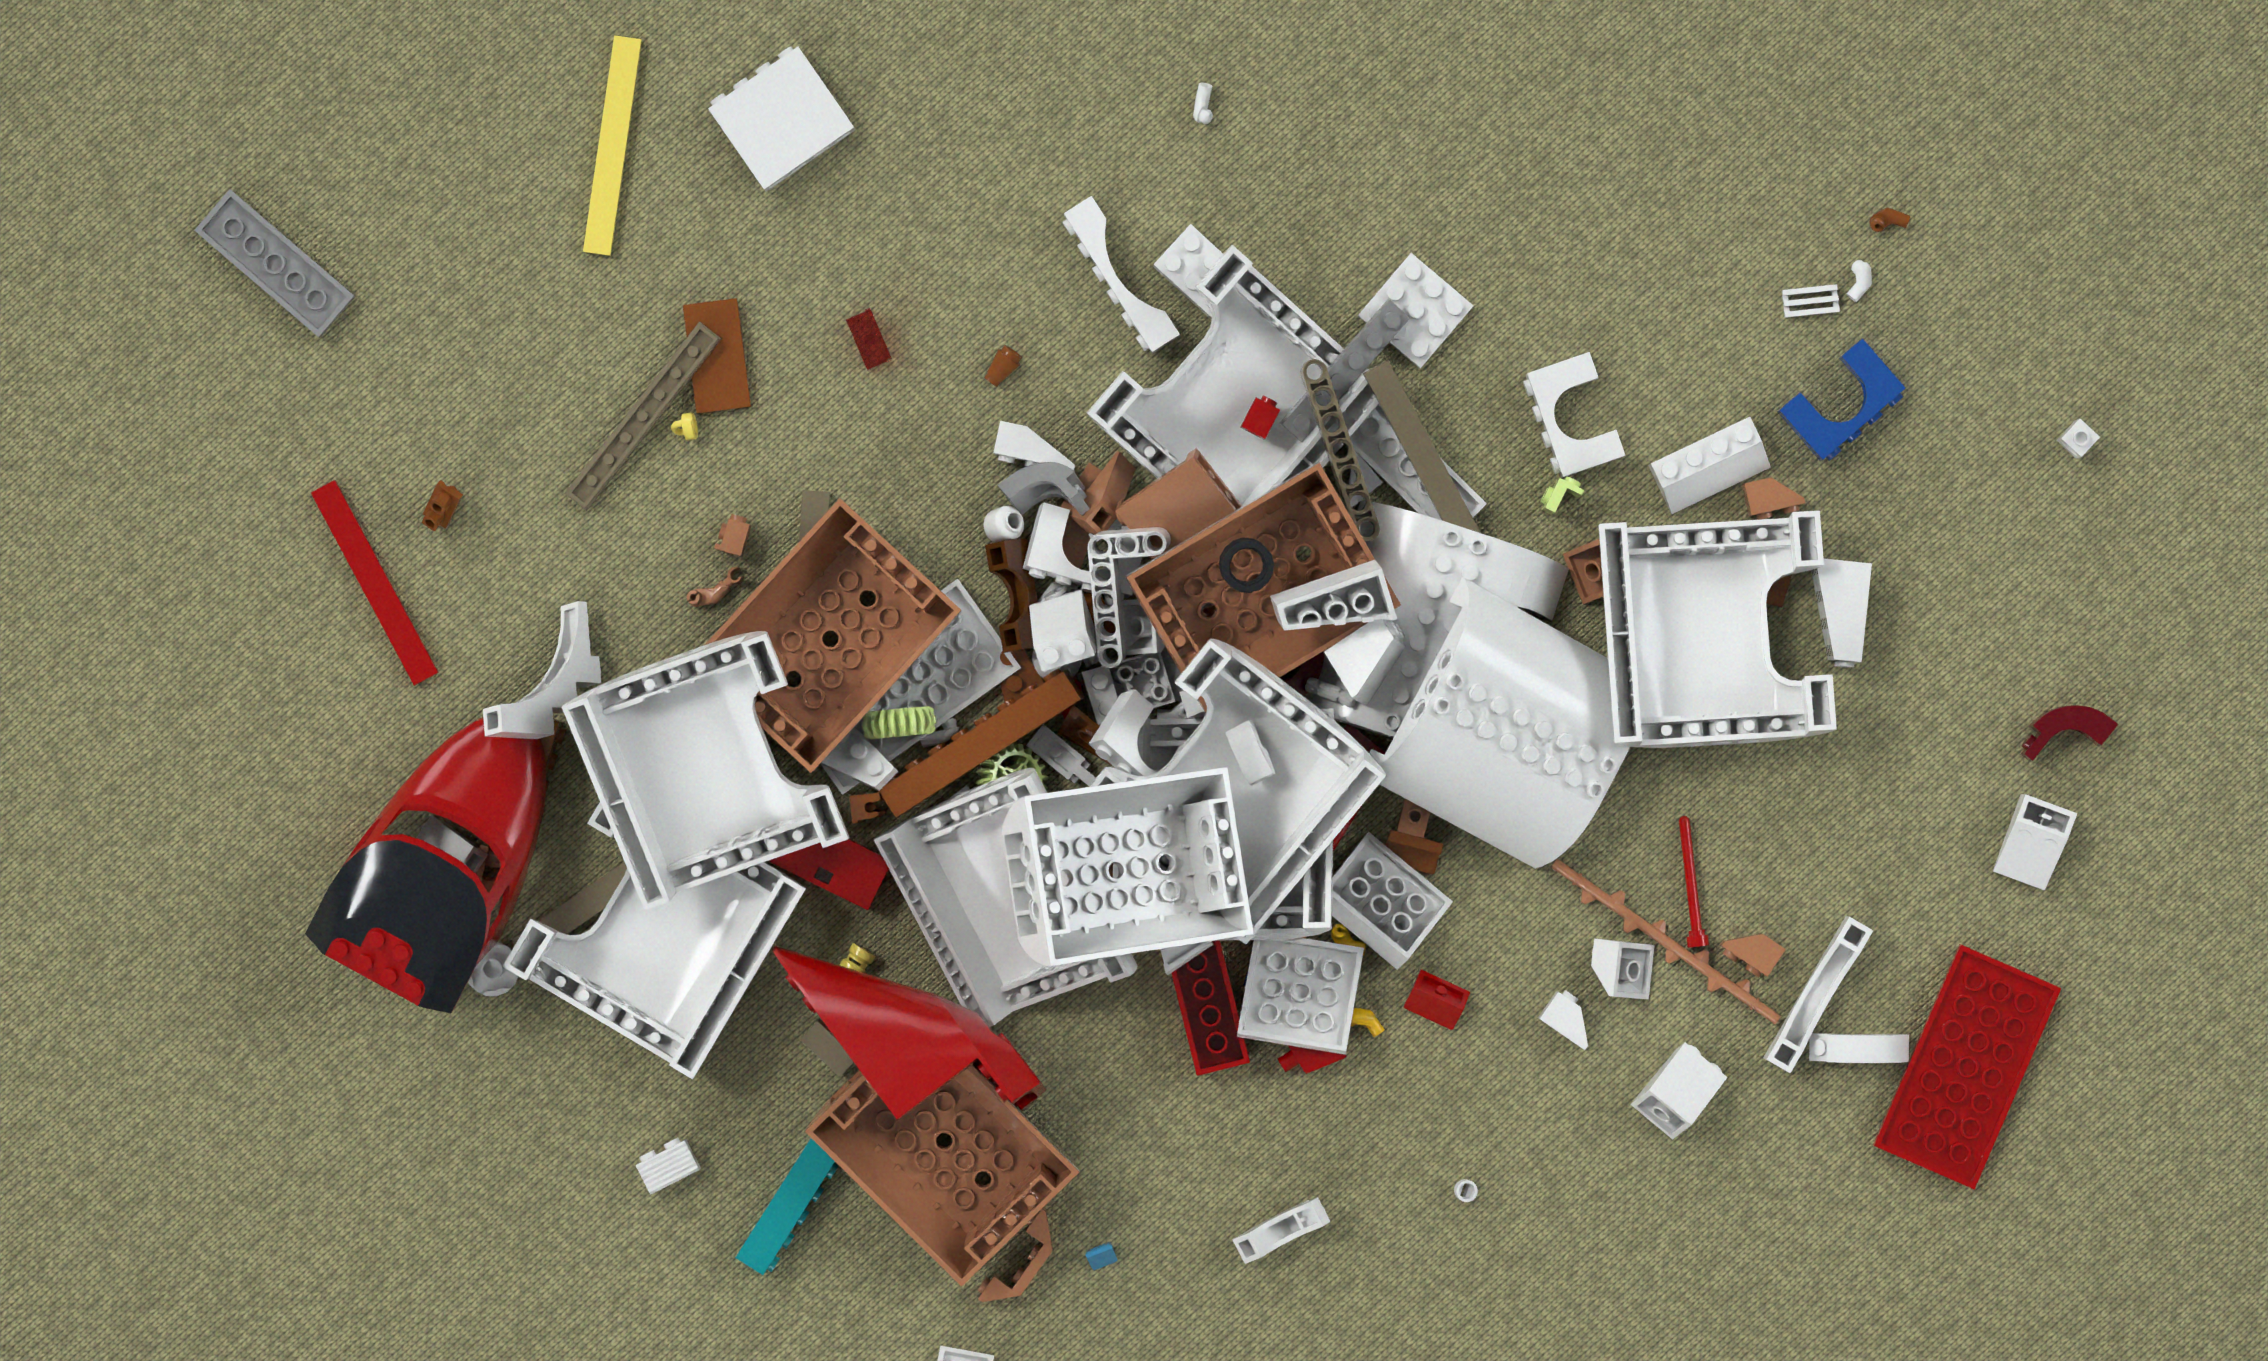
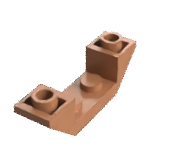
M1044 1208L1027 1223L1028 1227L1026 1229V1232L1040 1241L1042 1246L1035 1245L1029 1253L1027 1259L1030 1260V1263L1025 1270L1020 1267L1011 1279L1015 1283L1013 1287L995 1274L991 1280L986 1277L977 1289L981 1293L978 1297L981 1302L1021 1296L1053 1251L1047 1211Z

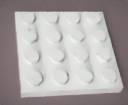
M1306 938L1254 940L1237 1037L1346 1055L1364 948Z

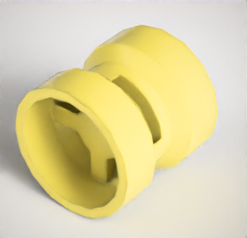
M853 942L849 948V955L847 958L842 959L839 965L866 973L865 968L868 964H872L876 956ZM852 959H854L855 961H857L858 963H860L861 966H860L859 964L855 963L854 961H852Z

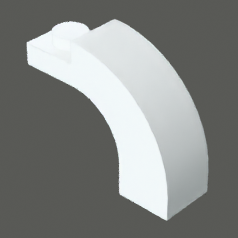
M1812 1033L1809 1038V1061L1836 1063L1909 1062V1035Z
M1317 1197L1291 1207L1234 1238L1233 1242L1246 1264L1265 1256L1274 1249L1303 1234L1330 1223V1220Z

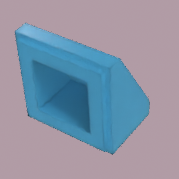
M1111 1242L1089 1249L1085 1253L1093 1270L1117 1261V1256Z

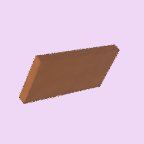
M733 298L683 305L687 337L695 326L701 322L722 339L692 377L696 414L751 407L738 299Z

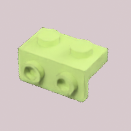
M1568 476L1564 479L1559 478L1556 480L1553 488L1547 487L1540 502L1544 504L1542 511L1551 515L1554 514L1565 492L1578 498L1582 496L1584 490L1579 488L1581 483Z

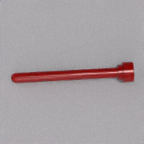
M1682 816L1679 818V829L1691 925L1689 937H1686L1687 947L1709 946V937L1705 935V929L1702 930L1690 820L1687 816Z

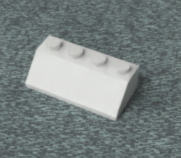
M1751 417L1648 465L1671 514L1771 468L1762 440Z

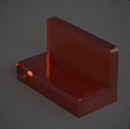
M871 308L865 309V312L846 319L867 370L893 360Z

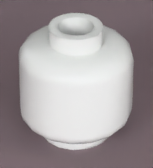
M1002 506L987 513L984 518V531L987 537L994 543L1017 539L1024 530V520L1015 507Z

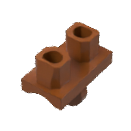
M440 480L436 484L423 512L425 516L422 524L433 531H436L439 526L446 529L454 516L463 494L455 486H446L445 482Z

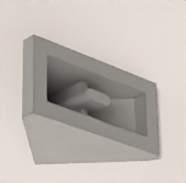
M1355 452L1368 493L1370 494L1382 484V481L1360 454ZM1350 469L1349 485L1354 483L1356 479V474L1352 469ZM1360 495L1353 496L1350 501L1351 507L1356 506L1363 500V497Z

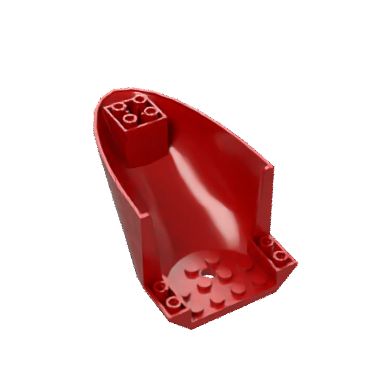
M774 946L771 948L788 973L785 977L794 990L803 993L805 996L802 998L803 1002L811 1012L817 1013L897 1120L972 1064L987 1080L991 1079L996 1086L995 1091L1004 1102L1009 1100L1016 1108L1019 1107L1022 1112L1047 1090L1002 1032L995 1035L978 1013L931 992Z

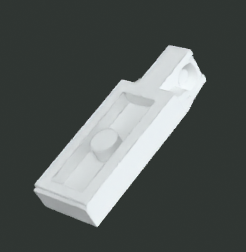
M1044 724L1026 745L1066 779L1074 783L1081 779L1090 786L1096 778L1086 770L1090 766L1086 759Z

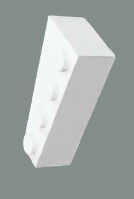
M1376 560L1270 596L1277 621L1283 630L1314 628L1329 624L1345 625L1348 622L1358 621L1365 623L1374 622V620L1397 619L1383 570Z

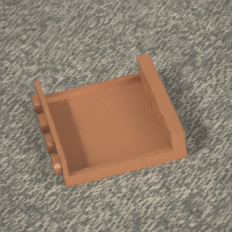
M1195 448L1188 453L1185 461L1125 502L1122 499L1119 500L1115 512L1118 521L1129 529L1161 527L1167 530L1170 534L1171 542L1169 547L1163 552L1165 553L1241 508L1242 505L1200 451ZM1151 535V544L1156 548H1161L1163 546L1162 539L1158 535ZM1160 555L1149 556V558L1153 560Z

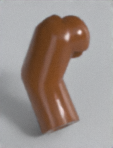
M1884 208L1873 214L1869 223L1871 229L1875 232H1881L1891 224L1906 228L1910 215L1891 208Z

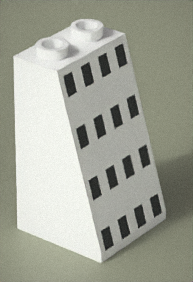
M1824 559V566L1811 570L1828 661H1835L1834 666L1851 668L1854 667V663L1862 662L1872 563Z

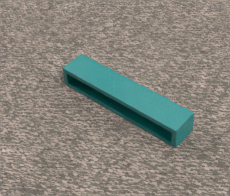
M812 1138L805 1146L735 1257L764 1275L766 1270L772 1273L780 1260L776 1256L781 1247L787 1249L795 1236L790 1233L795 1224L797 1223L800 1226L803 1224L809 1214V1211L805 1210L809 1202L812 1200L816 1203L824 1188L820 1187L825 1177L831 1179L839 1167Z

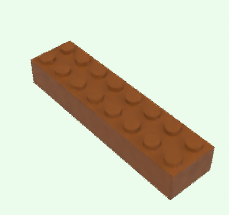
M1058 668L1043 677L1045 683L1038 687L1036 683L1032 684L1020 692L1022 698L1015 701L1014 698H1011L997 707L999 713L994 716L991 713L982 716L973 722L976 727L971 731L967 727L950 737L953 742L946 746L945 742L940 743L928 751L930 757L923 760L920 757L906 765L905 769L907 772L902 775L898 772L879 791L894 816L898 817L1002 749L1015 743L1085 698L1069 670L1061 672Z

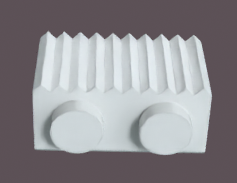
M676 1138L664 1144L666 1150L658 1154L652 1150L639 1157L641 1162L636 1165V1168L650 1195L701 1169L687 1139L680 1142L679 1138Z

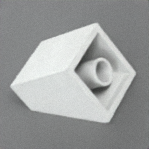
M1082 589L1029 605L1033 646L1042 672L1095 656L1097 649L1095 627Z
M1374 620V622H1368L1328 648L1324 653L1351 697L1365 706L1371 701L1406 646L1401 640L1405 636L1400 627L1391 620Z
M1685 1042L1672 1053L1630 1105L1673 1140L1694 1123L1727 1079V1076L1722 1073V1070L1716 1064L1710 1063L1702 1057L1696 1047Z

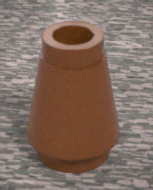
M1004 345L1002 349H998L984 378L998 387L1000 383L1020 366L1019 362L1022 356L1009 346Z

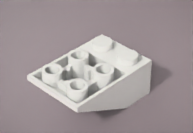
M1161 653L1141 654L1123 660L1115 668L1101 666L1077 674L1078 681L1081 683V691L1085 695L1084 701L1089 717L1098 725L1102 724L1120 694L1127 691L1137 690L1154 708L1175 702Z
M2021 794L1993 872L2045 890L2069 838L2077 813L2029 795Z

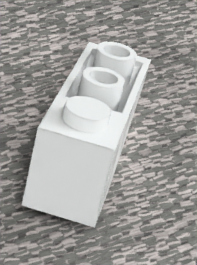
M1000 421L993 452L995 455H999V461L1014 464L1015 459L1026 461L1025 466L1042 462H1055L1063 464L1073 471L1075 470L1074 463L1029 427Z

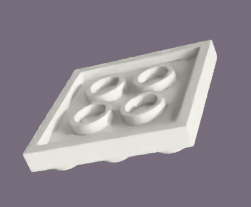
M1410 253L1359 313L1358 317L1367 324L1388 299L1396 304L1410 319L1389 343L1421 369L1472 309L1473 305L1416 256Z

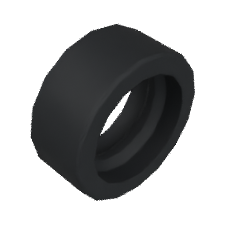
M1240 538L1233 540L1224 548L1220 555L1219 569L1222 577L1230 587L1239 592L1251 593L1262 589L1268 584L1273 575L1274 561L1272 554L1261 542L1253 538ZM1243 549H1252L1262 558V571L1258 577L1251 581H1241L1235 578L1231 572V559L1234 554Z

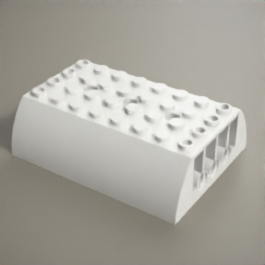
M1227 767L1024 796L1013 803L1005 817L1001 832L1018 940L1024 951L1041 965L1054 966L1254 934ZM1161 856H1165L1169 861V867L1166 871L1162 870L1159 866ZM1111 863L1116 864L1119 868V875L1116 879L1112 878L1108 871ZM1060 871H1065L1069 877L1066 886H1062Z

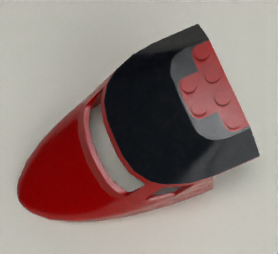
M481 717L450 736L432 752L384 807L328 887L305 933L320 952L419 1007L452 1013L476 965L500 940L522 890L536 848L544 813L547 787L545 752L541 738L487 737L484 731V718ZM404 811H427L447 818L479 837L489 845L500 861L501 867L491 891L487 892L477 874L462 861L447 852L404 834L382 835V833ZM503 894L498 916L489 929L491 912Z

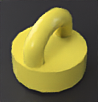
M694 413L682 414L681 420L672 423V432L677 435H684L687 441L697 439L698 426Z

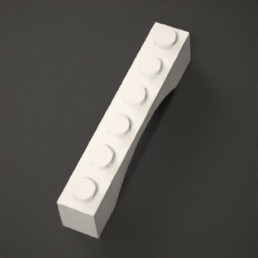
M1090 196L1065 212L1066 220L1062 222L1071 236L1076 234L1081 242L1077 245L1085 259L1091 257L1096 265L1092 268L1093 272L1100 282L1105 280L1110 287L1106 292L1114 305L1120 303L1125 312L1121 316L1128 327L1134 326L1140 334L1136 339L1144 351L1149 349L1153 354L1180 337L1179 332L1165 311L1151 307L1139 300L1126 289L1116 276L1106 250V218L1093 197Z
M1845 916L1764 1055V1059L1791 1073L1831 997L1871 936L1872 929L1849 916Z

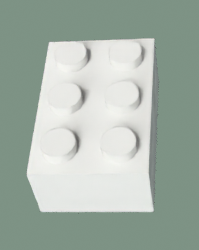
M1190 224L1154 263L1153 267L1212 320L1211 307L1198 292L1196 285L1221 258L1223 253Z

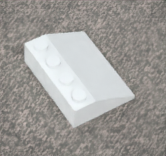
M1370 832L1364 836L1332 875V916L1397 970L1410 958L1453 902Z

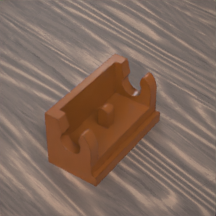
M880 792L849 796L852 823L866 822V819L878 818L886 814V811H874L877 806L873 803L884 801Z

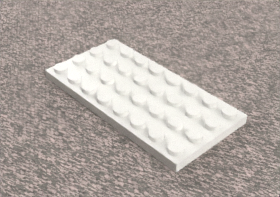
M959 579L946 586L941 592L962 611L869 712L929 706L934 709V715H936V729L1021 668L1010 652L1004 654L1012 665H1005L1001 662L1000 654L1003 651L1001 638ZM862 718L855 727L864 735ZM927 734L867 740L890 762ZM821 764L842 795L860 783L843 773L836 772Z

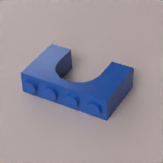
M1863 338L1839 358L1859 381L1863 390V403L1860 411L1854 418L1846 422L1829 421L1815 410L1801 392L1777 411L1819 461L1825 458L1828 461L1833 459L1842 451L1838 446L1845 440L1851 443L1862 433L1859 429L1866 422L1872 425L1883 415L1880 412L1887 404L1892 407L1904 397L1901 394L1905 389L1904 385Z

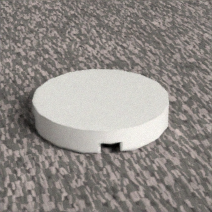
M497 942L476 965L468 981L469 985L485 996H499L508 992L516 984L519 977L502 967L512 951L511 948Z

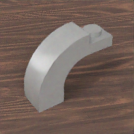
M1042 462L1029 465L1011 474L998 484L1005 497L1021 515L1038 502L1051 497L1066 499L1081 516L1090 509L1084 501L1087 497L1083 491L1085 486L1071 468L1060 463Z

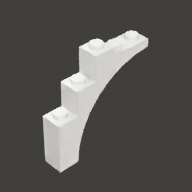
M577 601L561 606V628L558 646L551 666L542 681L528 695L516 703L499 704L483 709L485 736L539 739L554 735L553 713H564L562 706L578 697L576 688H586L601 683L599 656H591L587 602Z

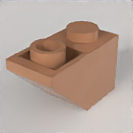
M1771 477L1742 484L1749 517L1756 515L1757 520L1773 517L1772 511L1783 509L1784 514L1800 510L1799 505L1805 504L1804 497Z
M1761 933L1723 940L1720 943V946L1725 949L1722 954L1734 962L1739 958L1748 964L1745 969L1758 978L1761 974L1768 977L1786 950Z

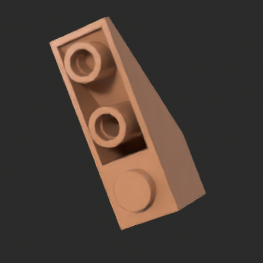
M1117 451L1085 492L1087 497L1084 501L1090 509L1081 516L1073 508L1069 516L1085 532L1096 535L1098 532L1107 531L1117 518L1115 509L1118 501L1121 499L1124 501L1136 468Z

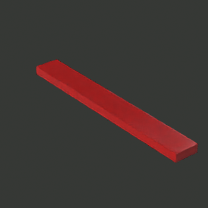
M333 480L311 492L413 685L415 686L438 674L439 671L337 481Z

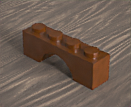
M1027 538L1003 540L987 544L985 549L989 572L995 574L1003 581L1010 598L1008 616L999 625L1003 653L1034 649L1029 605L1038 603L1034 577L1029 575L1028 570L1023 569L1028 550Z

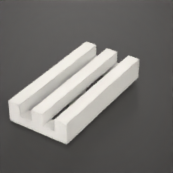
M1837 284L1782 290L1784 318L1840 312ZM1831 291V296L1798 300L1788 299V296ZM1832 302L1833 306L1790 311L1789 306Z

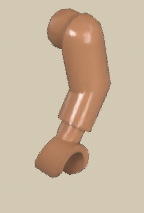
M732 567L724 581L721 580L713 588L691 590L688 592L686 599L694 607L717 604L727 595L734 583H742L745 577L740 576L737 580H734L733 573L740 568Z

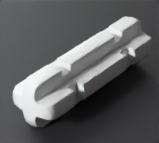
M1313 677L1308 678L1305 685V690L1312 694L1348 707L1355 705L1356 700L1351 697L1348 690L1324 681L1322 682Z

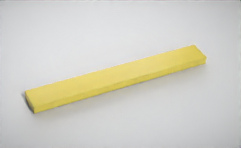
M614 35L583 248L584 253L611 256L642 44L641 39Z

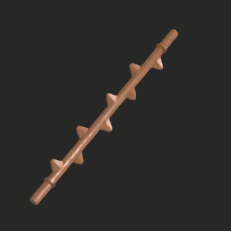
M1556 858L1551 865L1552 869L1570 880L1572 885H1577L1582 889L1581 902L1583 904L1597 899L1624 918L1623 931L1625 933L1639 929L1665 947V961L1667 963H1672L1681 958L1708 977L1707 990L1709 992L1723 988L1749 1006L1750 1010H1755L1774 1025L1779 1021L1781 1015L1759 1001L1760 998H1755L1749 994L1750 981L1748 979L1735 984L1708 965L1709 951L1704 949L1696 954H1692L1665 935L1666 922L1664 920L1650 924L1624 906L1625 892L1622 890L1609 895L1584 878L1582 873H1577Z

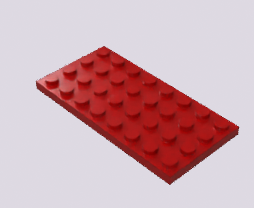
M1959 944L1873 1146L1975 1190L2061 988Z

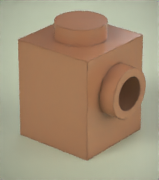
M1404 799L1396 831L1424 838L1430 812Z

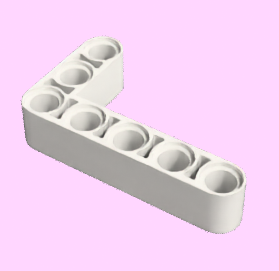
M1152 527L1101 531L1088 542L1097 654L1099 662L1106 668L1117 667L1125 659L1127 652L1118 558L1160 555L1169 547L1171 542L1170 534L1164 528ZM1151 535H1158L1162 539L1163 546L1161 548H1156L1151 544ZM1124 537H1131L1135 541V549L1129 550L1124 546ZM1097 539H1104L1108 543L1107 551L1103 552L1097 548ZM1100 566H1106L1110 570L1111 577L1109 579H1104L1099 575L1098 570ZM1103 593L1112 596V606L1103 604L1101 601ZM1104 621L1113 622L1116 626V632H1107L1103 626ZM1107 648H1114L1118 652L1117 660H1111L1107 657Z

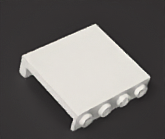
M788 47L778 55L779 60L772 65L767 62L755 71L757 73L756 76L749 81L747 78L740 80L733 86L735 89L727 96L724 93L720 94L710 102L712 106L708 108L765 192L855 131L854 126L799 47L795 49Z

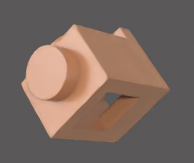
M731 514L728 523H722L718 539H722L721 545L716 543L714 549L743 557L751 530V525L746 524L747 518Z

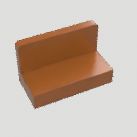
M1390 829L1385 844L1386 847L1414 870L1429 874L1435 873L1439 855L1444 845L1440 842Z

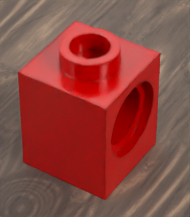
M1262 396L1261 399L1256 397L1240 428L1265 440L1280 412V409L1276 408L1277 402L1266 396Z

